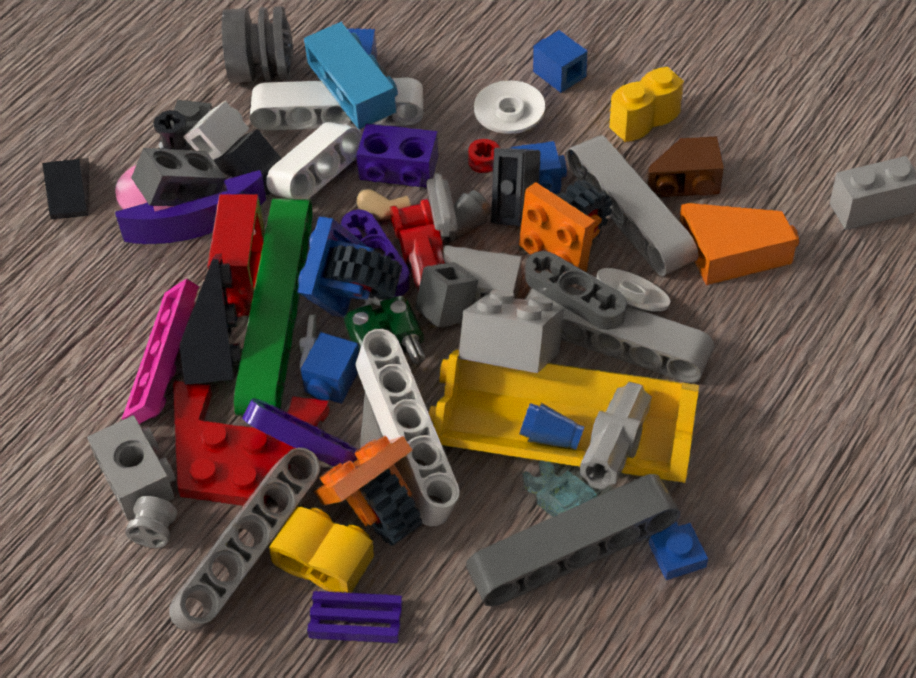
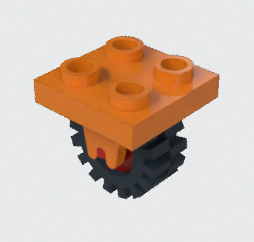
M580 180L575 181L574 186L570 184L566 188V194L561 193L559 196L535 182L525 191L519 246L529 254L539 251L551 252L587 273L591 245L594 243V238L596 236L599 237L602 233L601 227L606 226L608 222L606 217L611 215L612 209L609 208L612 205L611 197L585 180H582V182Z
M385 435L378 440L373 439L354 453L358 460L353 463L350 460L343 465L340 463L320 477L323 485L313 491L322 505L342 502L346 499L365 526H372L377 535H381L383 541L389 543L390 546L398 543L421 526L422 519L419 517L421 516L420 511L414 507L416 503L410 497L412 493L394 465L413 451L404 436L389 440Z

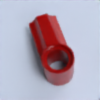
M434 224L399 231L403 259L405 264L410 265L417 292L419 291L423 268L445 264L440 231L435 229Z

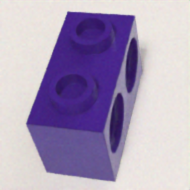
M366 123L356 154L359 180L427 188V179H433L439 157L437 131Z

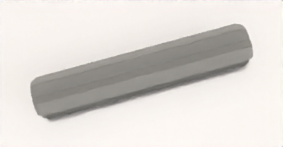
M437 173L434 174V179H427L426 184L435 229L440 230L441 236L447 237L450 231L457 230L458 225L448 181L443 180L442 174Z

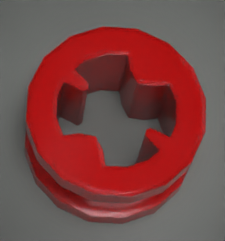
M478 139L472 142L468 147V165L470 169L478 173L492 172L494 148H500L499 145L489 139Z

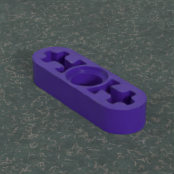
M353 210L345 214L341 220V225L366 244V247L382 249L385 251L383 256H389L392 258L391 260H396L402 265L394 297L403 296L410 287L409 269L371 213L365 210ZM356 227H359L361 230L365 229L366 237L362 238V234Z
M252 398L242 417L252 427L294 448H306L312 451L318 460L332 467L340 463L343 465L350 460L352 463L358 460L354 454L358 449L351 444L265 401Z

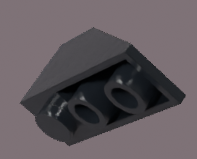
M222 253L215 254L211 261L179 345L185 385L234 380L237 372L236 367L240 366L241 345L240 343H233L231 329L238 327L235 303L228 304L226 288L233 287L230 263L223 264Z

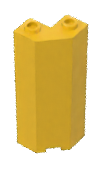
M459 350L453 351L449 355V359H443L439 381L445 384L444 396L437 402L436 406H431L429 410V416L441 445L580 467L590 445L597 414L599 411L606 412L617 388L626 386L628 382L643 385L644 390L652 396L651 406L643 423L636 455L634 458H627L621 473L637 476L656 474L663 480L686 483L699 385L548 363L539 373L459 359ZM542 402L577 422V424L584 426L577 450L569 447L563 448L528 442V437L519 435L529 404L532 403L540 406Z

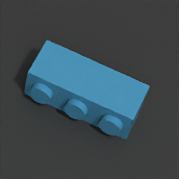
M339 22L304 38L307 63L358 129L364 128L366 123L373 124L396 113L395 97L398 96V90L395 82L390 76L385 77L380 70L374 55H368L365 52L355 32L350 33L345 25Z

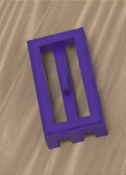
M313 591V605L310 608V623H308L307 629L309 639L382 643L399 642L403 604L402 595ZM321 620L347 621L348 623L354 624L374 622L391 623V626L372 627L320 624Z

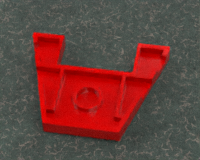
M174 382L177 487L180 497L244 506L271 468L295 448L253 427L204 421L212 398L210 385H185L184 382ZM292 396L288 413L316 427L320 421L324 422L328 417L330 411L329 402ZM264 496V504H266L270 496Z

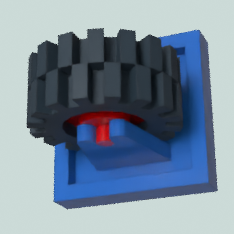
M319 217L316 228L310 236V250L305 267L299 275L297 293L332 316L344 318L347 314L351 298L365 300L374 297L382 300L394 298L402 265L396 260H391V257L381 256L373 248L366 247V244L333 218Z

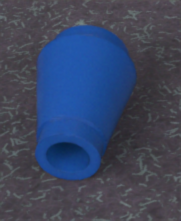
M542 402L540 406L530 403L519 435L528 437V442L563 448L569 447L577 450L584 426L577 424V422Z

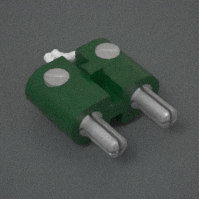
M396 296L385 300H378L376 297L368 298V300H365V305L346 314L344 318L345 327L351 341L358 343L359 352L364 336L374 329H384L396 336L402 351H408L414 364L422 363L425 360V355L420 346L424 340V334L407 298L403 296ZM371 301L372 303L380 306L381 308L373 310L371 307ZM373 354L374 356H377V357H380V358L382 357V356H380V355H378V354Z

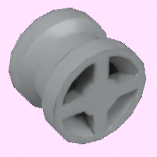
M142 496L137 498L133 507L135 518L129 521L125 531L126 536L131 541L144 547L161 548L166 546L170 538L168 526L175 521L177 509L173 504L159 497Z

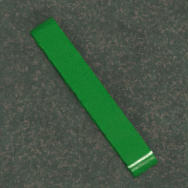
M272 199L235 386L234 411L236 417H243L252 398L265 401L281 409L300 294L297 293L299 275L306 264L312 229L313 207L311 200Z

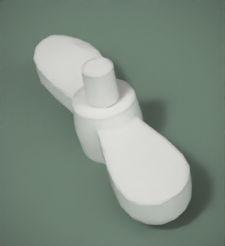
M316 314L309 315L307 336L300 338V352L302 354L300 371L317 340L315 337Z

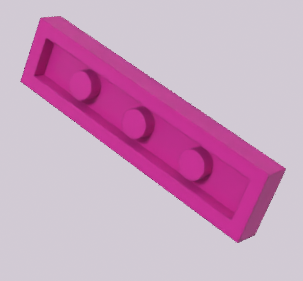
M187 278L164 293L122 420L134 415L138 424H141L150 418L157 417L165 406L166 398L164 393L167 384L176 372L174 362L180 350L179 345L195 306L194 301L199 289L198 285Z

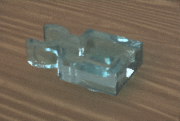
M539 461L540 474L542 475L540 477H534L527 471L522 473L525 489L532 494H536L537 505L552 517L597 497V492L571 472L567 471L558 477L555 474L554 466L547 461Z

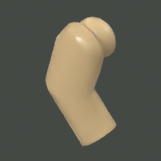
M364 189L357 196L358 208L371 213L377 221L391 219V206H397L398 208L411 206L408 196L388 200L371 189Z

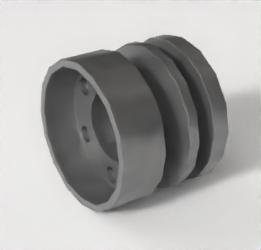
M274 6L273 23L269 21L267 8L260 7L257 24H252L249 11L246 8L223 10L222 43L229 82L254 81L256 66L259 65L262 67L265 80H272L273 65L275 64L277 65L279 79H290V66L293 60V40L291 26L286 18L284 7Z

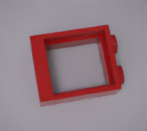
M219 194L207 267L209 269L215 254L222 253L223 264L230 263L233 287L226 288L228 304L235 303L237 317L249 316L265 237L258 194Z

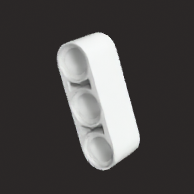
M326 122L269 170L266 180L268 190L272 194L286 199L308 200L357 158L356 154L363 133L356 127Z

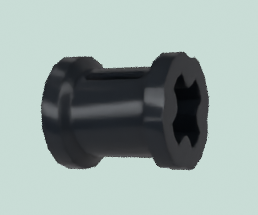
M169 110L162 112L154 119L155 131L161 137L159 142L160 149H191V145L183 137L187 125L184 115L178 111ZM171 120L174 122L173 129L170 123ZM172 141H174L175 148L171 146Z

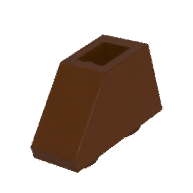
M718 137L680 138L648 167L647 185L657 197L720 194L724 166Z

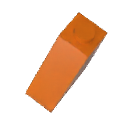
M694 203L681 205L679 222L690 233L697 245L698 259L694 262L706 285L792 264L795 248L799 245V236L795 226L788 223L782 211Z

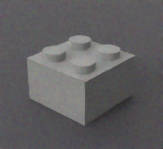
M490 291V294L485 295L463 311L459 359L539 373L559 354L565 307L553 305V300L544 297H530L528 301L514 298V293L509 291Z

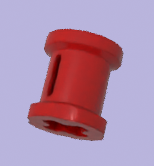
M428 199L421 200V203L402 208L397 206L390 207L392 225L397 239H399L400 230L434 224Z

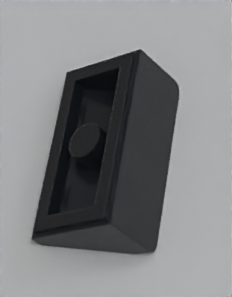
M494 148L491 223L521 227L525 191L535 182L539 184L541 156L539 150Z

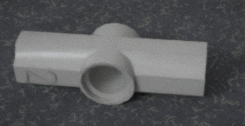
M628 382L626 386L617 388L606 412L599 411L597 414L590 445L580 466V475L588 481L589 486L604 490L606 486L616 484L627 458H634L636 455L643 423L650 409L652 398L644 390L643 385Z

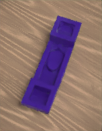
M260 170L224 180L225 192L156 212L154 207L150 206L148 202L116 211L115 215L124 242L164 244L190 240L213 233L219 194H258L260 206L266 201Z

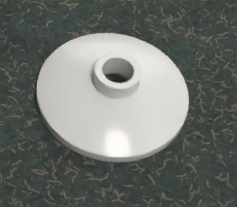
M512 80L500 81L488 85L478 93L474 102V113L477 120L484 127L492 131L505 134L520 133L533 128L541 121L545 113V100L535 87L527 83Z
M603 268L597 272L596 278L624 295L627 302L626 306L644 311H665L670 305V298L662 289L638 275L614 268Z

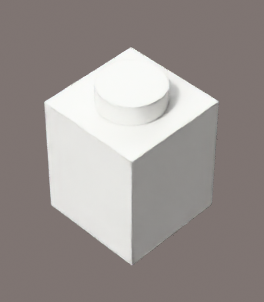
M225 101L210 110L183 137L195 151H207L211 158L215 160L222 156L250 128L243 122L241 114L235 108L230 107Z

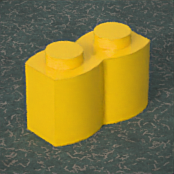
M661 67L648 72L642 77L640 82H632L620 87L611 96L609 128L624 142H630L644 137L651 131L652 127L662 126L673 121L681 110L684 80L669 67Z
M296 506L269 547L273 564L289 574L312 581L328 592L352 593L374 557L373 541L362 528L355 525L344 526L334 524L329 515L318 508L307 509Z

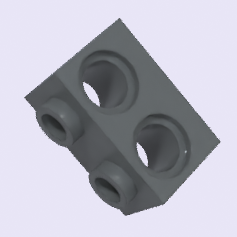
M143 148L131 179L150 206H176L220 193L226 177L207 151Z

